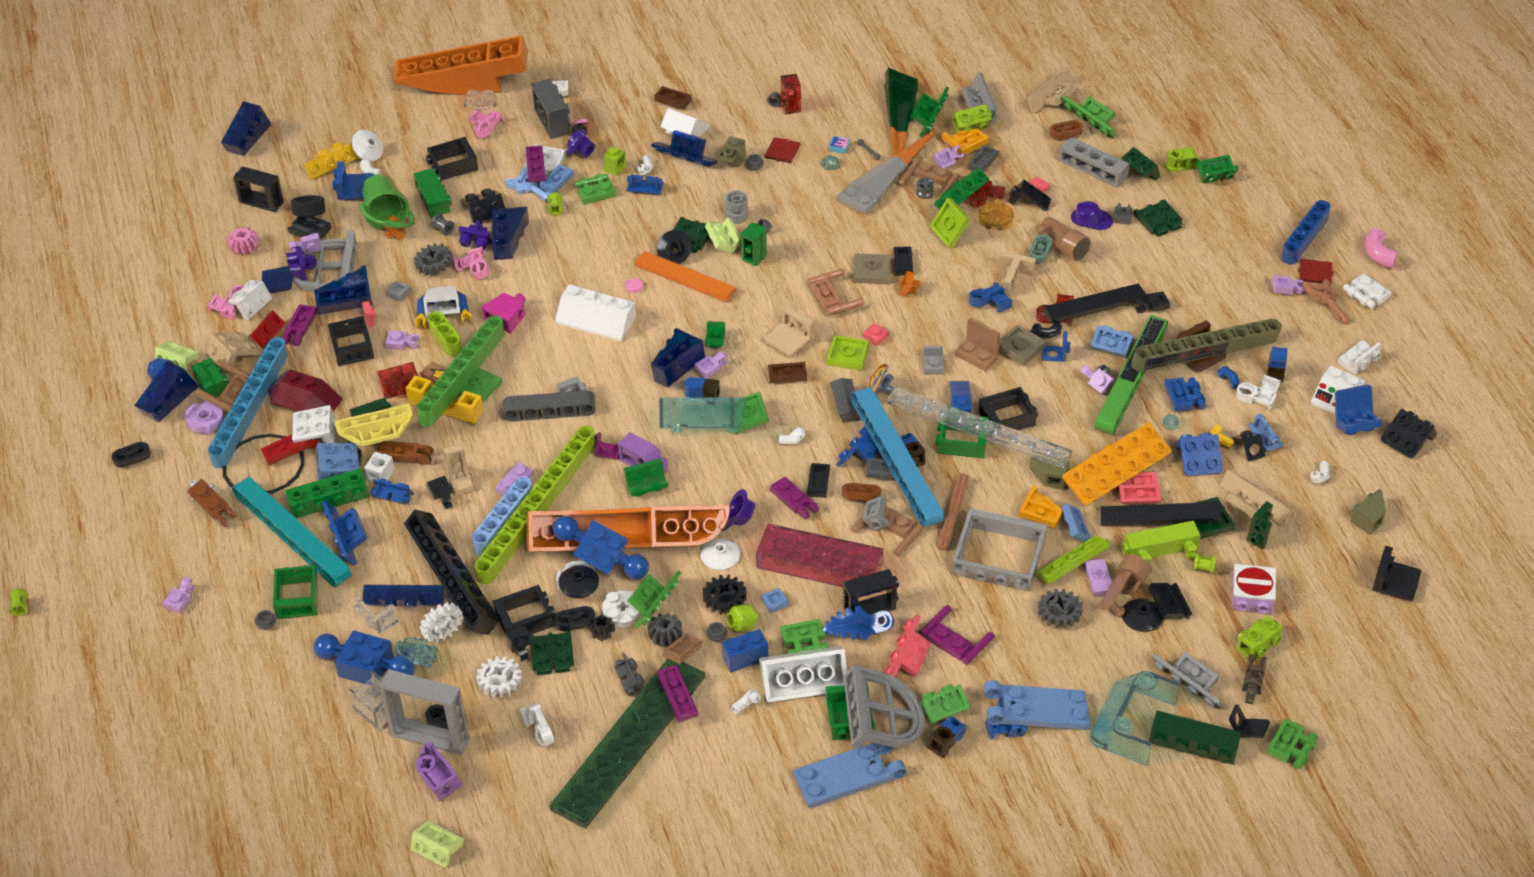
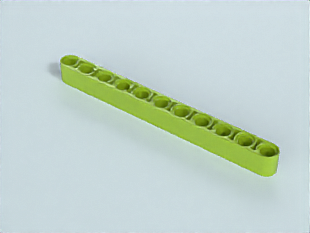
M582 426L576 431L475 563L477 581L480 584L492 583L526 539V513L528 511H547L595 448V435L592 427Z

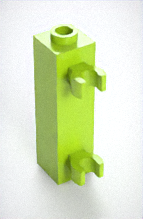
M1194 521L1125 534L1124 543L1121 546L1124 555L1135 554L1145 559L1148 563L1152 557L1185 551L1187 559L1195 558L1194 552L1199 547L1201 535Z

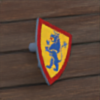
M882 364L878 367L870 379L869 387L873 389L875 394H877L878 390L892 395L896 392V388L889 385L894 377L892 374L886 375L889 367L887 364Z

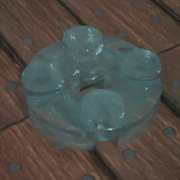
M408 637L405 638L404 642L398 641L396 654L402 656L410 663L432 667L433 663L437 660L438 648L434 644L432 647L427 645L428 641L424 639Z

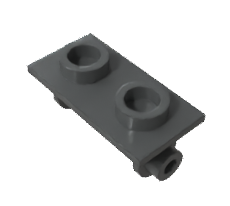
M622 653L624 659L615 662V670L622 680L621 683L625 693L629 696H634L638 690H641L645 694L646 692L643 687L645 682L636 671L638 668L637 663L632 657L629 659Z

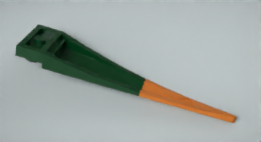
M888 68L885 72L884 89L893 155H896L904 149L911 118L910 115L918 92V79Z

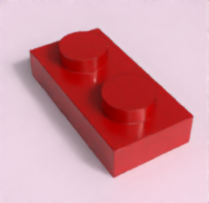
M272 310L249 336L263 348L286 322Z

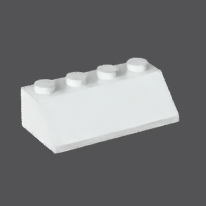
M569 284L561 296L555 324L622 342L636 319L635 302Z
M842 646L759 658L767 703L826 694V686L844 685V675L847 673L845 650Z

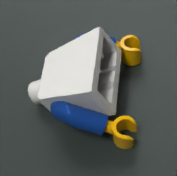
M454 286L429 288L426 294L418 299V317L415 319L417 329H419V325L422 323L424 329L427 328L424 316H428L433 311H439L443 314L462 312L461 324L464 325L465 319H468L470 324L472 323L471 313L467 312L469 308L466 296L456 291Z

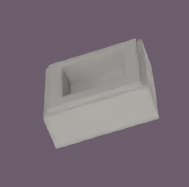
M395 281L386 291V296L402 302L411 292V286Z

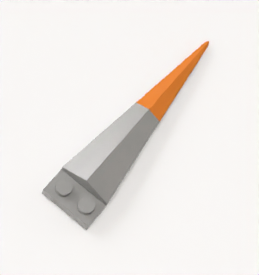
M934 131L850 183L849 187L838 195V201L866 215L877 206L900 173L934 136Z

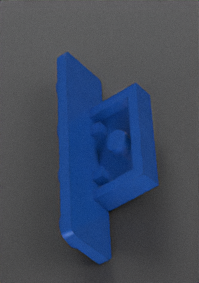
M865 426L858 432L860 434L859 438L855 437L848 444L850 448L843 450L838 456L840 458L836 464L838 467L846 462L853 452L865 462L867 458L874 459L878 454L879 450Z
M324 501L322 503L325 509L323 513L330 522L329 528L335 534L336 538H334V541L341 549L340 555L344 561H349L356 565L358 562L353 549L368 539L358 512L351 508L339 517L336 508L327 501Z

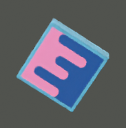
M833 136L829 151L846 154L850 138Z

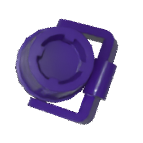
M583 128L573 133L569 138L567 153L572 155L573 152H576L587 158L593 153L595 144L586 136L587 131Z

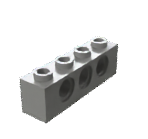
M1071 137L1060 147V162L1116 188L1128 177L1129 163Z

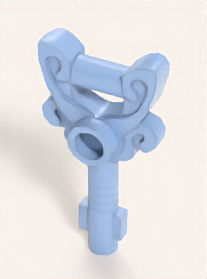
M522 168L521 175L515 179L505 180L507 188L516 190L518 194L534 192L544 202L548 201L547 197L551 194L538 188L537 182H529L528 170L526 168Z

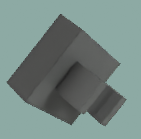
M1121 203L1115 206L1113 223L1131 224L1133 208H1131L1130 204L1127 207H1121Z

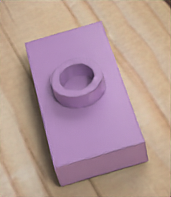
M1105 559L1086 561L1084 567L1093 597L1105 595L1112 584Z

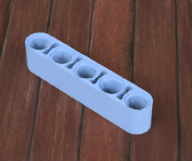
M520 477L515 480L473 533V548L478 556L482 555L532 490V481L528 477Z

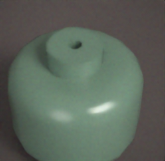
M827 155L822 159L821 166H824L825 170H836L839 166V160L835 156Z

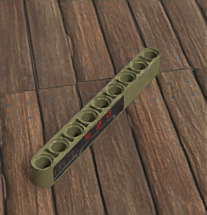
M1266 319L1140 346L1135 350L1131 366L1134 370L1141 372L1276 342L1282 324L1276 319Z

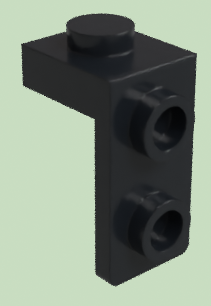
M1023 180L1017 186L1014 185L1009 192L1008 202L1012 205L1024 196L1046 211L1051 202L1050 197L1026 180Z

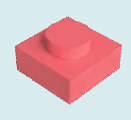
M369 301L362 302L368 327L375 326L374 318H377L375 308H371Z
M876 323L863 332V338L870 340L876 346L889 337V331Z

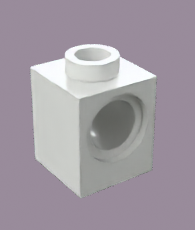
M374 452L364 467L367 481L373 482V479L380 480L381 478L388 480L395 470L392 456Z

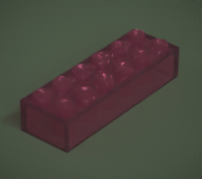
M769 523L756 551V567L758 569L843 587V582L880 572L883 566V548Z

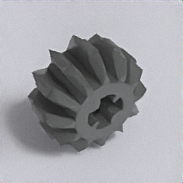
M668 612L666 615L659 613L658 617H652L651 622L648 623V636L650 640H653L654 645L659 643L661 647L665 644L671 645L672 642H675L682 636V623L680 620H677L676 615L670 616Z

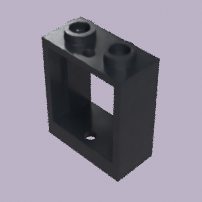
M466 137L427 148L428 155L425 156L427 164L431 165L435 173L440 175L441 181L478 170L477 157ZM460 154L464 156V159L439 166L437 161Z
M244 166L235 173L233 180L240 203L275 213L284 203L277 175ZM250 183L264 187L265 194L251 190Z
M364 316L328 324L338 367L374 359L373 348ZM363 333L365 342L338 348L336 339Z
M1021 387L979 399L978 412L981 417H989L988 429L994 438L1036 425V417H1038L1037 408L1031 404L1028 394L1024 393ZM1018 404L1023 413L1022 415L1000 420L995 411Z
M890 569L843 582L844 610L850 608L855 612L856 606L862 607L868 614L896 610V601L899 600L897 593L899 582L897 577L892 575ZM886 590V594L858 601L860 597Z
M539 585L493 600L494 611L500 619L499 623L505 636L524 626L529 631V635L555 626L554 618L556 612L553 606H549L548 595L546 591L542 592ZM539 601L544 613L512 623L507 611Z

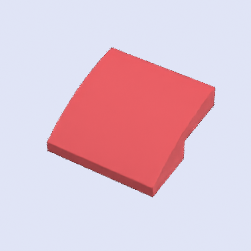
M1141 472L1117 487L1121 504L1161 503L1156 472Z

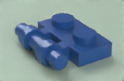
M1183 377L1165 380L1164 386L1175 412L1192 410L1194 403L1198 405L1199 409L1206 407L1205 396L1200 392V384L1194 377L1189 378L1188 382H1185Z

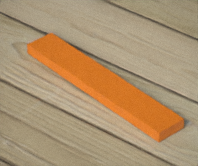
M646 251L635 261V266L724 302H727L736 292L735 287Z

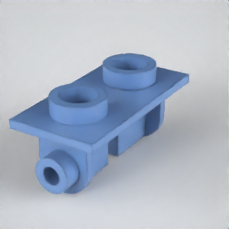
M1261 414L1255 415L1254 423L1248 424L1253 433L1261 434L1265 451L1268 452L1284 447L1280 437L1275 434L1265 420L1266 417Z

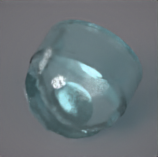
M1168 414L1164 417L1163 427L1172 431L1178 428L1179 420L1176 415Z

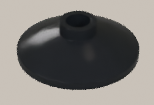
M671 230L664 233L657 243L658 256L677 264L683 263L689 257L692 249L689 237L679 230ZM678 246V251L674 252L673 248Z
M572 566L560 575L558 581L559 588L568 597L584 598L596 591L599 585V577L596 571L588 566Z
M1138 598L1129 601L1124 606L1123 621L1135 631L1150 632L1157 629L1163 622V617L1154 601Z

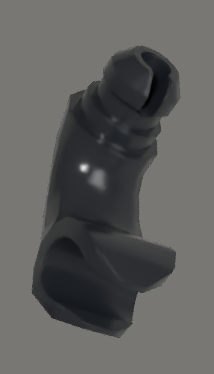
M1055 322L1050 328H1043L1039 323H1035L1030 332L1042 339L1052 338L1061 333L1062 325L1060 322Z

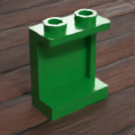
M866 682V685H867V693H868V700H869V688H868V682ZM826 686V705L832 740L851 739L845 686ZM870 710L872 730H874L875 724Z

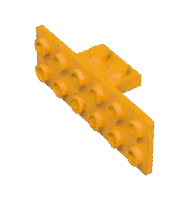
M1148 422L1117 442L1106 445L1099 453H1093L1086 461L1064 473L1062 479L1084 506H1088L1170 455L1172 450Z

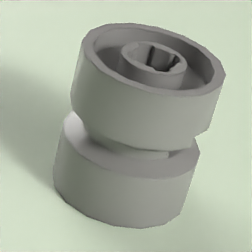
M736 190L726 194V219L730 218L734 224L745 222L748 219V197L746 193Z

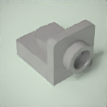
M924 346V375H943V346Z
M578 376L557 383L558 393L587 391L585 383H581Z
M883 496L869 500L865 505L862 520L874 531L889 526V521L883 516L886 506V500Z

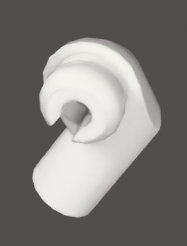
M363 159L360 162V168L363 173L381 174L380 169L372 168L369 160Z
M749 690L740 700L731 705V710L733 713L738 714L752 703H758L761 695L757 690Z

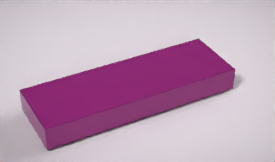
M543 146L525 147L529 182L546 181Z
M677 664L658 670L657 676L678 723L698 717V710Z

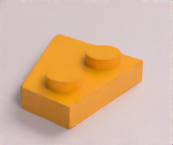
M979 129L957 131L956 135H948L947 132L942 133V139L952 148L960 145V148L956 150L960 155L963 153L965 155L989 143V137Z
M1033 485L1019 510L1018 516L1056 529L1063 515V510L1057 504H1054L1048 496L1043 497L1038 492V488Z

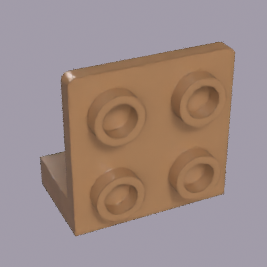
M970 317L967 320L966 341L955 350V356L986 372L998 360L1000 333Z

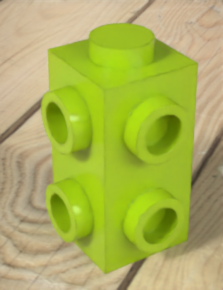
M986 104L954 112L952 116L956 133L962 130L985 129L992 119V113L990 109H987Z
M1266 615L1261 620H1256L1248 630L1240 632L1237 637L1236 649L1252 662L1257 657H1262L1271 646L1275 647L1282 639L1283 627L1276 620Z

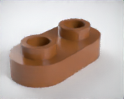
M1078 120L1053 124L1050 127V136L1056 140L1078 136L1083 131V124Z
M847 483L842 486V496L849 501H869L881 496V488L873 484Z

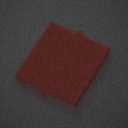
M774 137L765 154V158L776 160L777 162L792 163L801 142Z
M1300 259V267L1298 268L1300 280L1322 284L1327 279L1330 284L1332 283V276L1334 274L1332 262Z

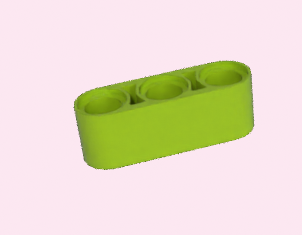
M433 311L429 313L427 319L430 333L449 357H457L462 350L459 334L442 312Z

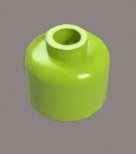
M750 604L731 607L727 614V623L736 632L754 629L759 619L757 610Z

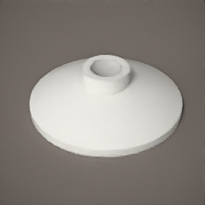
M359 130L353 135L352 148L358 157L373 162L382 156L383 144L375 133L369 130Z
M728 539L711 540L701 549L703 564L712 570H728L734 567L740 559L739 547Z

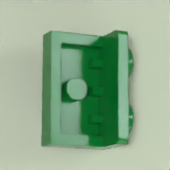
M1230 155L1197 161L1196 163L1202 183H1213L1222 178L1230 179L1238 171V166H1233Z

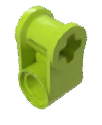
M1193 147L1171 149L1167 153L1168 161L1165 164V168L1171 172L1192 170L1197 168L1196 163L1200 159Z

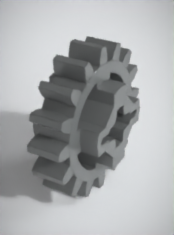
M436 243L433 246L428 244L426 249L421 248L422 252H417V257H414L416 269H418L419 273L423 272L424 276L428 273L431 276L434 273L439 275L441 270L446 271V267H451L450 263L453 262L451 250H449L448 246L444 247L442 243L439 246Z
M1055 588L1054 593L1048 590L1046 596H1041V601L1038 602V615H1042L1041 621L1047 620L1048 626L1055 624V629H1057L1059 625H1062L1063 629H1066L1067 624L1073 627L1074 621L1079 622L1082 616L1083 603L1079 602V596L1073 597L1072 591L1066 593V590L1063 589L1062 592H1059Z

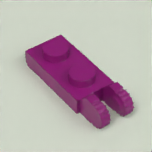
M299 304L286 327L283 336L285 344H289L292 334L295 335L293 339L294 346L301 344L303 336H305L318 312L317 307Z
M786 477L770 486V491L805 520L810 517L805 507L813 513L819 511L816 502L810 499Z

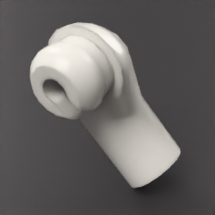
M645 155L642 157L644 164H641L642 167L638 166L637 168L641 175H647L654 168L650 156Z
M797 427L789 435H779V444L797 445L804 438L805 430Z
M1321 462L1319 464L1320 472L1316 470L1315 474L1314 472L1310 474L1313 483L1320 484L1329 479L1330 467L1328 462Z

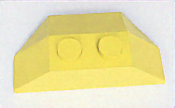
M405 404L334 422L338 435L362 447L399 438L413 418L410 404Z

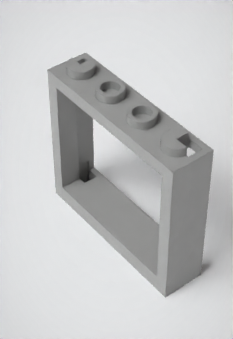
M970 508L952 561V574L1013 587L1019 590L1031 591L1045 544L1048 525ZM975 528L1037 542L1028 574L964 561L963 557L972 529Z
M388 669L385 676L381 677L379 689L391 737L421 745L432 741L439 750L462 755L470 738L460 688ZM400 694L444 705L448 729L405 718Z

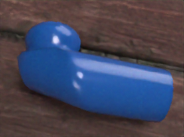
M1222 366L1221 369L1217 370L1220 378L1223 379L1227 376L1232 389H1237L1240 384L1237 373L1227 366Z

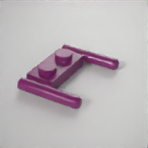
M946 605L919 631V634L959 661L962 660L964 664L968 665L994 639V634L988 632L973 646L972 642L940 623L952 611L951 606Z

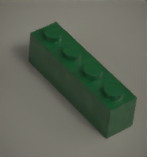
M1157 710L1151 728L1149 743L1234 765L1242 732Z

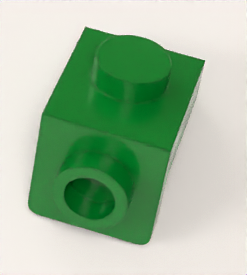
M708 321L705 346H710L711 348L724 346L725 322Z

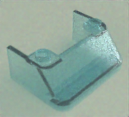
M746 397L659 398L660 429L671 428V432H683V428H726V432H738V428H742Z
M1142 671L1117 680L1090 731V742L1098 748L1147 766L1152 743L1132 736L1134 724L1123 716L1135 692L1176 706L1181 683L1150 671Z

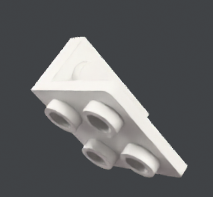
M328 405L293 413V442L296 443L321 437L323 442L337 443V430L334 422L337 419L331 406Z

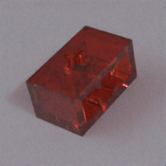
M797 74L780 76L781 104L785 115L801 112V84Z
M413 362L377 371L383 396L388 399L407 394V385L414 376H418Z

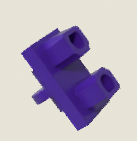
M477 221L475 225L470 224L469 228L459 227V243L461 246L469 247L471 241H476L475 248L482 247L485 250L488 244L492 245L493 239L490 238V232H487V227H483L482 221Z
M296 246V252L286 253L290 276L300 275L301 281L307 280L305 269L312 270L317 265V259L309 254L303 257L301 246Z

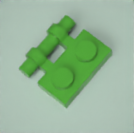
M596 174L595 177L587 179L584 177L574 182L575 188H580L578 189V195L583 205L616 197V191L611 181H607L609 180L608 174Z
M821 619L780 626L785 647H794V649L787 650V654L829 648L827 642L819 643L820 640H825ZM812 643L810 646L801 647V644Z
M1284 719L1268 747L1267 754L1286 763L1292 757L1295 759L1293 766L1296 769H1301L1303 764L1307 763L1310 751L1314 750L1318 735L1313 732L1309 736L1304 735L1305 727ZM1297 743L1303 746L1301 750L1295 748Z

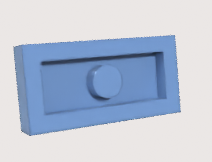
M559 164L546 177V181L540 183V189L550 193H557L574 176V170Z
M1066 503L1062 506V510L1064 512V519L1070 528V535L1075 540L1078 539L1082 542L1089 540L1091 537L1080 509Z

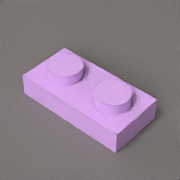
M518 462L495 486L496 492L504 495L516 479L520 477L531 479L534 475V470Z

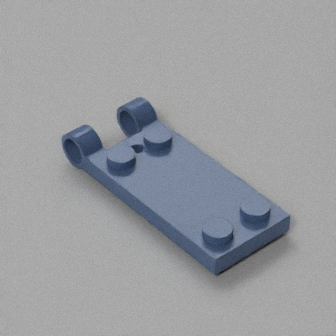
M996 680L984 683L985 697L989 699L1002 698L1003 708L993 706L987 710L988 722L992 725L1008 724L1088 730L1090 727L1085 690L1001 685Z
M871 743L793 770V776L810 809L894 779H900L907 774V769L902 760H895L885 768L879 755L890 753L894 747Z

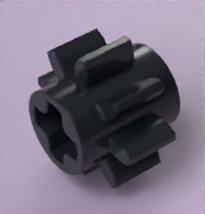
M603 615L592 618L593 624L589 625V631L592 632L593 639L597 638L603 641L612 638L611 632L615 631V624L612 623V618H607Z

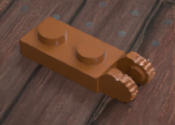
M383 441L380 444L378 453L392 456L393 461L417 462L421 465H428L431 463L432 458L430 456L433 454L434 449L431 446L420 445L419 443Z
M202 478L187 491L223 527L228 526L226 519L220 515L224 511L233 519L238 517L229 505Z

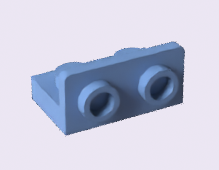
M1106 325L1103 327L1097 326L1090 346L1096 350L1127 358L1134 338L1131 333L1124 330L1119 332Z

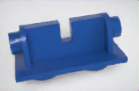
M634 174L627 177V183H629L627 191L661 194L664 182L659 177L646 176V180H643V176Z
M373 479L376 488H372L371 494L375 498L388 500L390 494H392V502L405 504L410 502L409 494L414 495V492L407 484L398 483L397 485L392 484L387 479Z

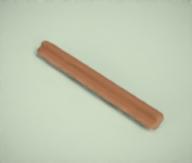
M960 473L958 475L938 541L939 549L947 550L949 548L968 484V474Z

